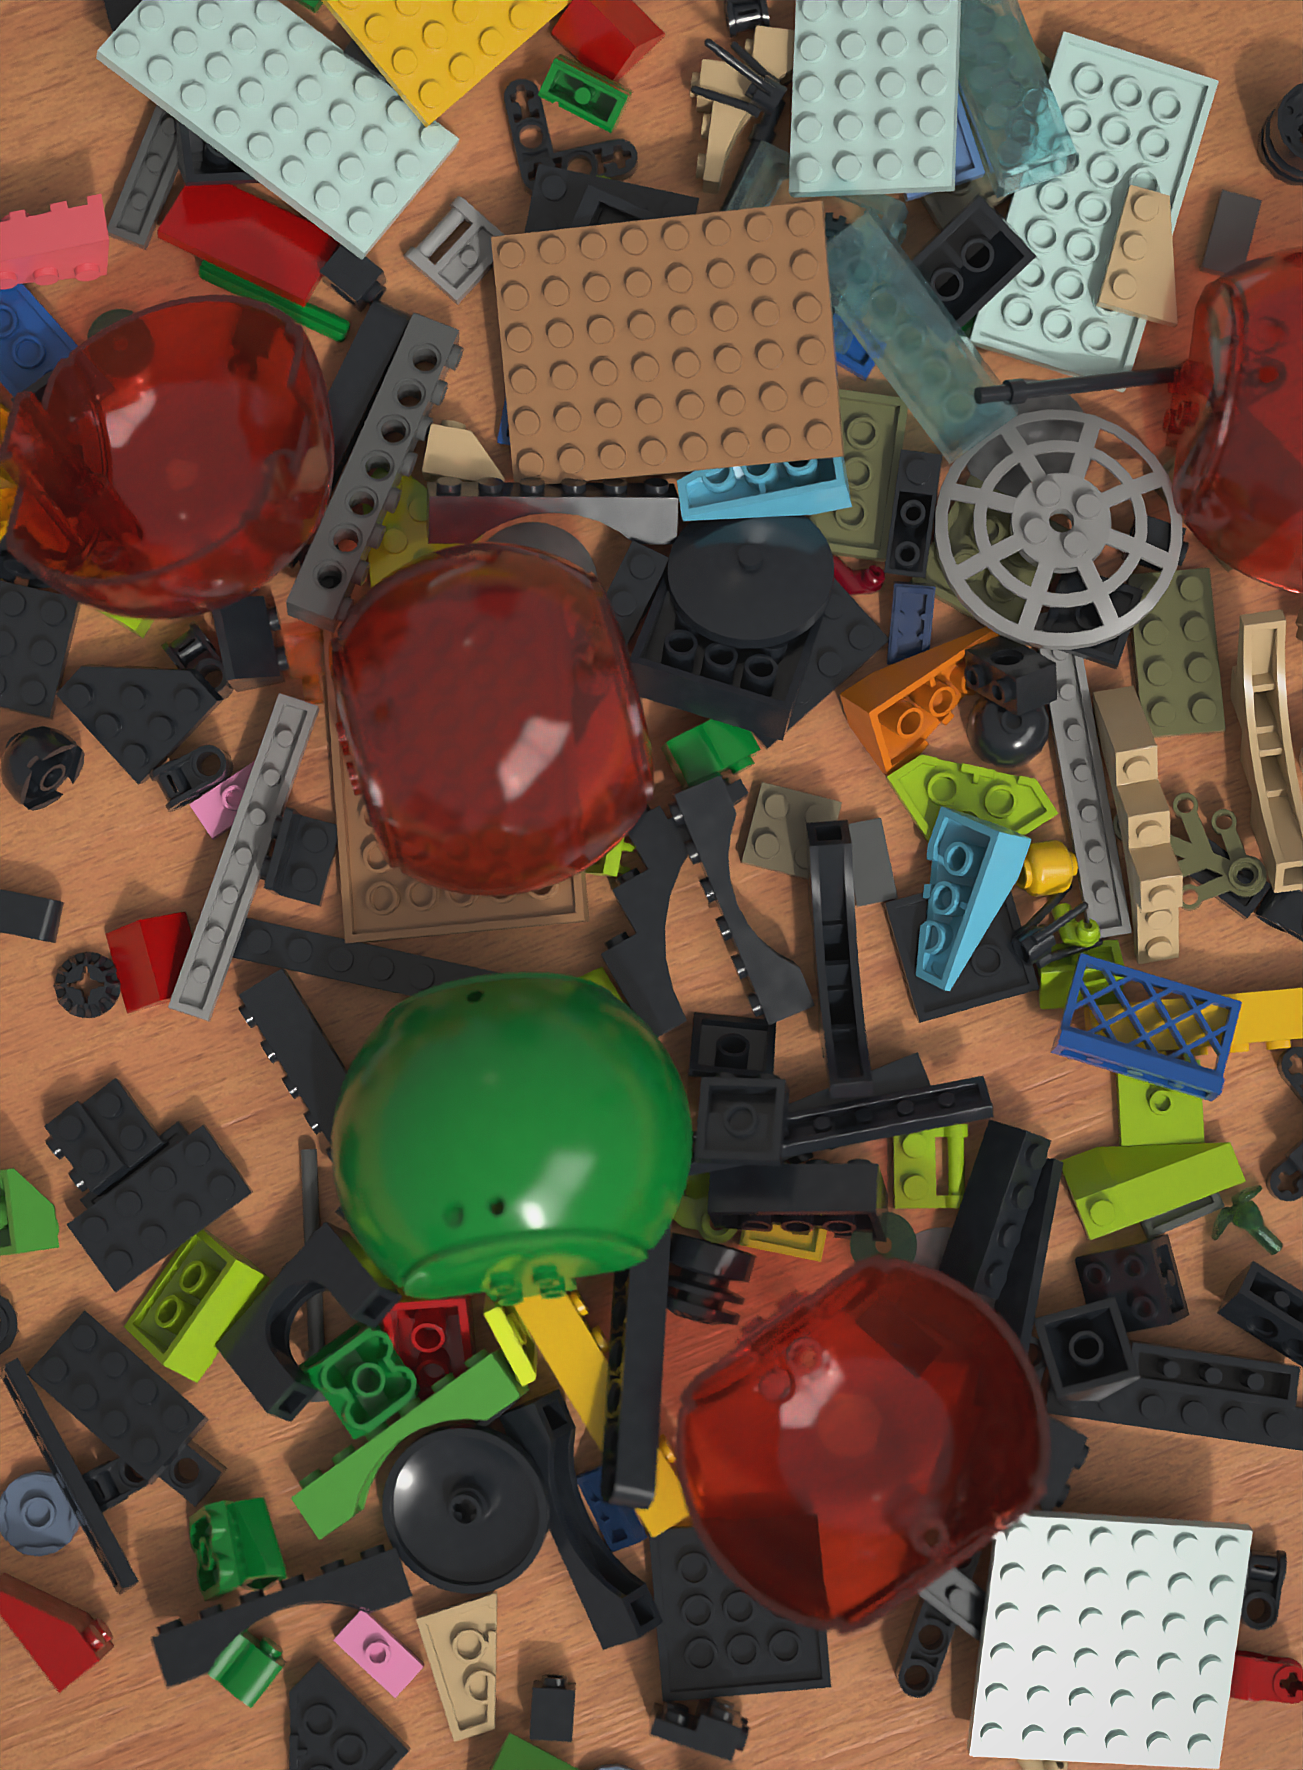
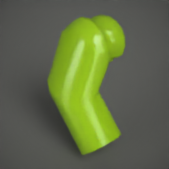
M1062 903L1055 906L1051 911L1054 921L1071 910V905ZM1076 918L1058 929L1063 943L1083 948L1095 945L1101 936L1098 923L1090 918L1089 923H1084L1083 920L1077 922Z

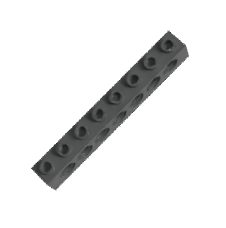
M413 312L286 600L289 616L335 633L339 621L347 622L354 605V599L350 598L356 584L359 586L363 585L370 568V563L366 561L371 548L377 550L383 540L386 526L382 525L386 513L387 511L394 513L402 494V490L398 489L403 475L410 477L414 469L417 454L413 453L416 444L418 440H426L430 431V425L433 423V418L429 417L433 405L440 406L448 389V382L444 381L449 369L456 370L462 358L464 347L459 346L458 329ZM427 361L435 367L429 371H421L415 365L419 362ZM404 397H414L419 400V403L413 407H406L400 404L399 401ZM390 432H398L404 436L401 441L396 443L388 442L383 437ZM373 468H383L388 472V475L381 479H375L367 473ZM363 503L371 506L373 510L366 515H358L352 511V508L357 504ZM342 540H352L357 544L356 548L349 552L340 551L335 547ZM327 576H335L341 580V583L332 589L324 588L319 584Z

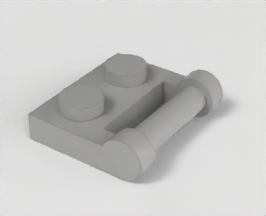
M458 196L450 204L452 209L416 248L412 246L403 255L412 267L426 276L457 305L494 266L491 237L504 236L498 228L461 196ZM463 220L468 222L471 226L434 265L428 258Z

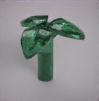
M1261 1185L1248 1187L1231 1197L1233 1205L1222 1208L1214 1221L1211 1235L1213 1240L1216 1241L1227 1225L1232 1222L1233 1225L1245 1229L1271 1255L1277 1254L1282 1249L1283 1243L1264 1225L1259 1207L1254 1201H1250L1263 1189Z

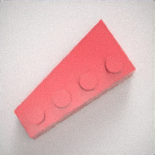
M102 195L87 196V205L69 208L67 201L50 204L51 211L32 216L24 209L9 212V215L3 217L0 222V290L10 289L22 283L35 282L38 285H51L63 279L76 278L79 281H92L100 276L107 275L109 235Z

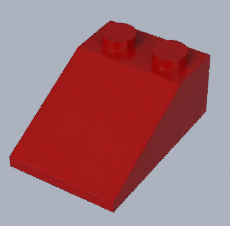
M389 1280L402 1295V1298L383 1318L384 1332L390 1337L393 1348L405 1366L414 1373L416 1382L421 1388L417 1397L423 1403L435 1394L431 1389L432 1385L451 1372L455 1378L462 1375L468 1370L464 1362L476 1354L471 1293L438 1299L416 1298L406 1295L403 1287L399 1288Z
M3 1573L0 1576V1616L58 1693L101 1661L115 1647L110 1641L113 1638L110 1629L100 1618L94 1620L88 1612L7 1573Z

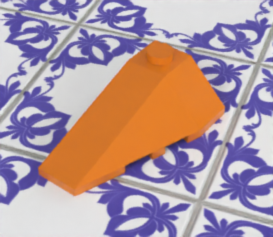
M986 626L872 672L840 693L850 728L883 774L888 776L919 756L929 745L926 739L938 725L942 723L946 726L953 719L954 715L951 711L966 695H974L976 691L967 687L964 676L966 667L965 649L1000 636Z

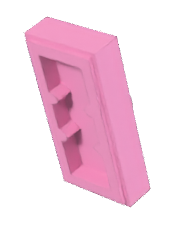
M254 762L189 804L213 840L231 829Z
M359 1611L333 1640L394 1698L399 1695L425 1665L371 1613Z

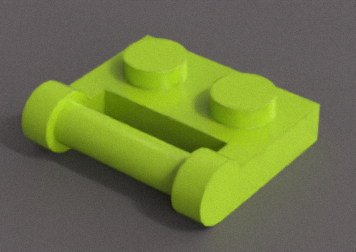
M957 1124L892 1137L894 1209L960 1207L965 1192L964 1137H968V1124ZM935 1137H947L948 1195H936Z

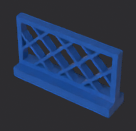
M1080 953L1051 1053L1212 1102L1222 1093L1225 1081L1223 1074L1242 1002ZM1089 967L1102 971L1110 986L1091 995L1082 980L1085 968ZM1113 975L1122 977L1123 979L1116 982ZM1131 980L1142 983L1150 997L1134 1007L1130 1006L1120 986ZM1153 987L1164 991L1157 994ZM1080 991L1084 999L1076 1003ZM1113 991L1124 1012L1106 1021L1094 1000ZM1170 993L1182 995L1190 1009L1173 1020L1160 1000ZM1193 999L1202 1001L1204 1003L1197 1006ZM1153 1003L1165 1024L1146 1033L1135 1012ZM1088 1004L1099 1025L1089 1031L1071 1027L1073 1012ZM1210 1005L1229 1010L1225 1026L1212 1032L1200 1012ZM1194 1015L1205 1036L1187 1045L1175 1024ZM1127 1016L1139 1035V1038L1128 1044L1117 1041L1109 1027ZM1167 1028L1180 1050L1169 1056L1158 1053L1150 1040L1151 1037ZM1103 1030L1106 1037L1097 1035L1095 1033ZM1223 1033L1221 1043L1219 1044L1216 1036ZM1209 1041L1217 1055L1214 1070L1198 1065L1190 1050ZM1143 1042L1146 1049L1137 1047L1136 1045ZM1183 1054L1187 1061L1177 1059V1057Z

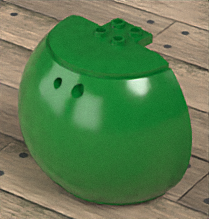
M542 972L498 973L460 979L417 993L393 1007L366 1038L350 1064L339 1093L331 1133L332 1167L335 1187L342 1211L355 1238L381 1273L399 1288L403 1287L405 1294L411 1297L438 1299L485 1291L493 1302H498L499 1305L503 1306L517 1305L524 1302V1297L540 1295L543 1299L561 1298L566 1295V1291L577 1289L576 1277L624 1270L647 1259V1249L655 1247L678 1209L686 1187L692 1153V1123L687 1094L677 1068L654 1031L634 1010L605 987L578 977Z

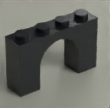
M326 1221L311 1234L308 1242L292 1260L283 1266L277 1277L264 1291L256 1296L253 1304L215 1345L264 1411L288 1422H292L318 1393V1389L296 1363L290 1350V1329L294 1317L301 1306L314 1295L330 1291L352 1319L375 1328L402 1298V1295L369 1259L352 1235Z

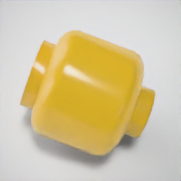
M1058 840L1030 843L1016 884L1030 896L1035 897L1063 893L1069 889L1073 876L1078 872L1076 856L1073 852H1069L1067 847Z

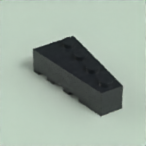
M813 1159L807 1161L806 1164H788L782 1160V1166L743 1165L710 1172L707 1212L715 1228L770 1232L773 1229V1225H781L783 1230L796 1235H808L814 1228L834 1232V1238L851 1239L852 1231L872 1233V1241L887 1242L888 1193L878 1163H872L865 1159H853L848 1161L847 1164H830L826 1160Z

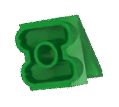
M357 1322L299 1365L318 1391L325 1396L353 1439L368 1434L416 1398L421 1390L416 1382L414 1373L405 1366L393 1348L390 1337L381 1330L379 1325L373 1328L364 1323Z
M265 1497L236 1502L219 1501L203 1506L189 1517V1539L197 1559V1582L204 1601L219 1600L238 1586L245 1590L255 1591L263 1588V1591L287 1578L284 1561Z

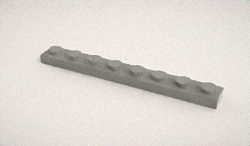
M1048 612L1039 614L1035 630L1042 631ZM1037 648L1038 653L1056 662L1057 700L1048 703L1047 707L1071 843L1078 863L1077 877L1082 902H1087L1089 905L1084 911L1085 922L1089 923L1090 918L1098 923L1100 938L1132 933L1084 659L1060 650Z
M281 693L278 694L168 1006L170 1009L209 1022L211 1020L260 881V872L266 855H269L274 839H271V832L277 815H283L320 710L317 705Z

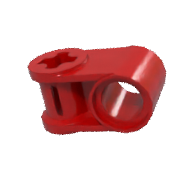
M1236 1650L1229 1697L1246 1701L1264 1700L1289 1704L1300 1703L1303 1701V1667L1292 1658ZM1289 1672H1292L1298 1681L1290 1682L1289 1689H1286L1280 1680L1288 1679Z

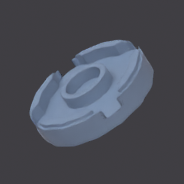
M37 1470L21 1475L8 1485L0 1497V1533L6 1541L22 1554L40 1557L56 1553L72 1541L80 1528L76 1516L50 1471Z

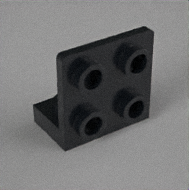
M286 807L284 815H277L275 818L271 839L276 840L273 855H266L264 858L260 879L265 880L264 889L272 894L321 907L338 846L337 825L302 816L295 809Z
M1168 1234L1156 1236L1134 1245L1082 1255L1075 1259L1086 1304L1115 1297L1126 1333L1171 1325L1189 1316Z

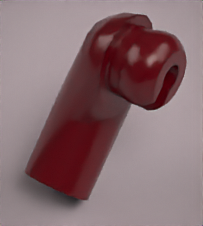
M837 555L833 557L834 578L849 595L873 594L881 589L882 583L885 581V573L882 568L877 565H870L868 569L851 570Z

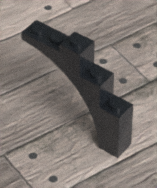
M729 778L723 779L733 806L747 798L748 791L741 779L731 783ZM649 804L630 813L627 816L630 822L624 825L625 833L647 870L641 874L638 868L630 870L616 879L619 886L612 890L613 895L636 934L629 937L625 931L604 943L607 951L601 953V957L631 1009L646 1022L657 1037H660L687 1021L673 991L667 965L665 924L672 890L680 869L688 857L683 842L689 840L690 837L685 825L677 827L673 817L667 819L660 805L651 810Z
M848 820L806 823L808 902L813 931V962L818 993L819 1037L822 1056L825 1059L830 1098L873 1095V1078L868 1052L860 981L854 902L852 840Z

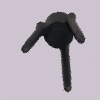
M706 39L704 45L752 82L745 93V96L750 98L751 101L746 102L695 85L691 87V92L746 111L755 118H758L761 112L771 116L788 88L782 85L780 79L770 74L737 42H731V49L751 69L714 41Z
M1072 883L1065 892L1054 894L1025 925L1014 931L1015 937L1011 939V944L1016 955L1025 965L1031 966L1036 963L1037 967L1041 969L1053 961L1088 951L1103 944V940L1099 939L1095 945L1088 948L1070 946L1052 952V947L1056 945L1053 933L1089 907L1087 902L1080 903L1048 926L1044 924L1037 926L1072 889Z

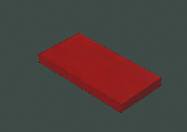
M185 184L157 230L159 239L304 308L322 278L319 271L341 246L338 241L315 224L231 184L186 186Z

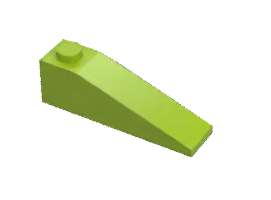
M1231 1142L1096 1147L1061 1160V1162H1064L1062 1168L1063 1176L1088 1240H1093L1246 1182Z

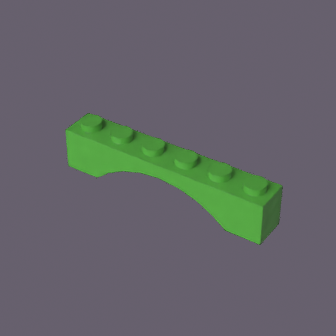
M484 1348L464 1362L468 1370L462 1375L455 1378L452 1372L431 1386L435 1394L422 1403L420 1398L416 1397L397 1411L402 1418L390 1427L384 1421L368 1434H365L364 1436L368 1440L365 1445L356 1450L351 1444L331 1458L335 1466L323 1474L318 1468L298 1482L302 1490L291 1497V1499L319 1540L365 1508L369 1489L379 1468L393 1449L411 1433L441 1421L457 1419L488 1420L530 1390L527 1385L522 1386L501 1348L491 1354Z

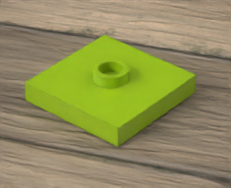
M1199 1059V1060H1196V1062L1198 1063V1065L1201 1066V1064H1200V1059ZM1116 1073L1119 1146L1205 1143L1203 1102L1201 1098Z

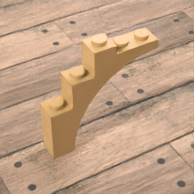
M756 25L754 40L746 39L745 50L770 74L780 79L782 85L786 86L793 81L795 30ZM702 59L701 73H692L691 87L695 85L746 102L751 101L750 98L745 96V93L752 82L726 62ZM743 61V64L746 65L749 69H751V68ZM690 90V97L697 98L696 112L704 113L701 138L708 139L707 154H698L696 178L703 179L702 192L718 194L727 159L738 135L752 118V115L746 111L693 94Z
M1282 609L1240 615L1237 666H1232L1230 698L1242 729L1240 761L1252 793L1250 825L1274 893L1303 889V802L1296 773L1288 716L1285 677L1286 619Z
M1134 686L1093 692V716L1096 733L1110 778L1126 860L1132 909L1134 954L1138 964L1179 958V907H1183V874L1170 843V809L1158 781L1157 744Z

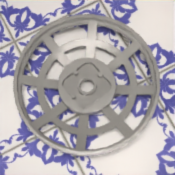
M1047 409L1023 413L1003 420L982 432L963 449L950 467L939 492L934 514V542L938 562L947 584L959 602L979 622L995 633L1019 644L1041 649L1072 650L1091 647L1114 639L1137 625L1153 610L1166 592L1178 566L1182 547V516L1178 497L1168 474L1156 456L1138 438L1120 426L1095 415L1073 410ZM1042 420H1070L1084 423L1078 442L1049 440L1036 442L1031 445H1027L1016 427ZM1099 430L1111 433L1131 446L1149 464L1153 472L1132 479L1130 474L1115 459L1103 451L1094 448ZM1000 435L1012 453L993 468L984 480L982 487L976 488L956 484L962 470L973 455L990 440ZM1051 452L1074 454L1068 473L1048 475L1045 474L1035 456ZM1090 459L1108 469L1119 480L1121 485L1101 493L1092 483L1085 480L1084 477ZM1020 464L1030 483L1020 492L1018 497L993 492L1001 478L1012 467ZM1162 487L1167 498L1171 517V541L1168 552L1146 543L1147 513L1142 494ZM1130 499L1135 517L1134 537L1111 528L1110 507ZM951 500L975 505L973 531L979 553L958 565L953 557L948 535V510ZM987 508L1011 514V536L992 546L986 527ZM1055 514H1063L1070 519L1072 528L1067 532H1057L1050 526L1049 518ZM1105 545L1128 553L1127 559L1119 570L1103 582L1093 561L1101 554ZM1019 552L1027 562L1037 567L1031 586L1024 584L1014 577L1000 561ZM1140 559L1162 568L1159 579L1147 596L1131 611L1119 618L1109 594L1114 592L1129 578ZM988 568L990 573L1006 589L1026 600L1019 623L1012 622L989 608L971 590L965 580ZM1078 571L1087 588L1085 591L1069 594L1047 592L1053 573ZM1093 602L1103 626L1092 630L1073 633L1044 632L1034 629L1042 605L1070 608Z

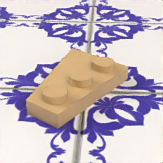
M1130 185L1124 198L1096 306L1175 328L1178 325L1170 196Z
M497 1591L420 1615L416 1618L454 1742L495 1729Z

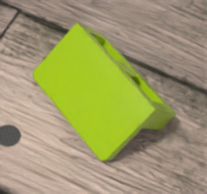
M1104 940L1101 946L1082 952V954L1124 966L1118 940ZM1065 943L1056 944L1052 947V952L1073 945ZM1080 953L1053 961L1041 969L1037 967L1040 979L1039 1005L1041 1009L1065 1008ZM1089 967L1085 968L1082 980L1091 995L1110 986L1102 971ZM1113 975L1116 982L1123 979L1122 977ZM1080 991L1076 1003L1084 999ZM1113 991L1094 1000L1097 1005L1120 1004Z

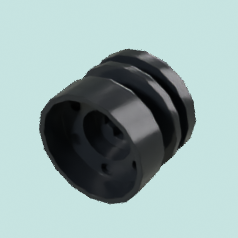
M1303 83L1296 85L1281 99L1276 108L1265 119L1258 134V151L1263 165L1276 179L1294 186H1303V143L1300 141L1301 137H1303Z
M672 1232L669 1262L682 1269L680 1276L668 1275V1285L675 1287L676 1291L675 1295L667 1293V1309L676 1316L708 1325L730 1324L738 1326L740 1314L724 1309L723 1305L724 1302L744 1304L745 1298L728 1290L730 1281L740 1283L750 1281L756 1255L718 1243Z

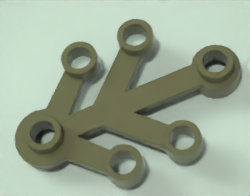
M1181 793L1176 796L1173 801V810L1175 815L1182 819L1191 841L1189 843L1170 834V843L1174 854L1183 858V860L1178 861L1183 878L1205 869L1222 875L1200 886L1184 885L1183 894L1189 890L1194 891L1198 895V900L1192 905L1183 902V907L1181 908L1187 911L1196 910L1200 907L1202 901L1229 891L1241 897H1250L1259 893L1265 886L1267 872L1259 859L1246 855L1236 830L1237 820L1234 813L1227 809H1221L1216 811L1211 819L1212 829L1223 838L1229 860L1213 853L1197 813L1198 802L1195 796L1190 793ZM1181 800H1190L1194 804L1192 811L1189 813L1180 812L1177 806ZM1116 815L1113 821V828L1117 838L1122 841L1118 815ZM1220 816L1231 818L1232 825L1228 829L1223 830L1217 827L1216 820ZM1247 869L1253 873L1254 878L1250 883L1243 884L1238 880L1237 875L1241 870Z

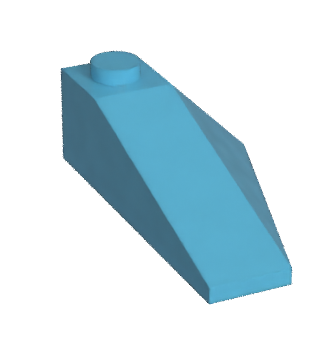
M844 457L699 470L677 480L683 521L813 515L852 507Z
M941 806L927 848L926 859L932 860L930 884H924L923 898L928 899L926 922L920 926L916 966L917 977L943 990H951L1016 883L1027 855L1031 838L1004 826Z

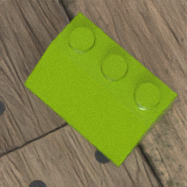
M203 1229L178 1248L124 1328L163 1366L198 1383L219 1353L215 1345L253 1304L254 1299L262 1292L270 1278L249 1259L206 1229Z

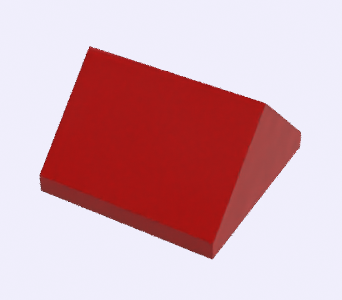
M572 0L551 31V36L580 64L618 82L665 37V33L632 0Z
M183 911L140 919L106 933L112 961L117 969V979L121 983L120 990L127 1014L170 1002L193 938L187 912Z

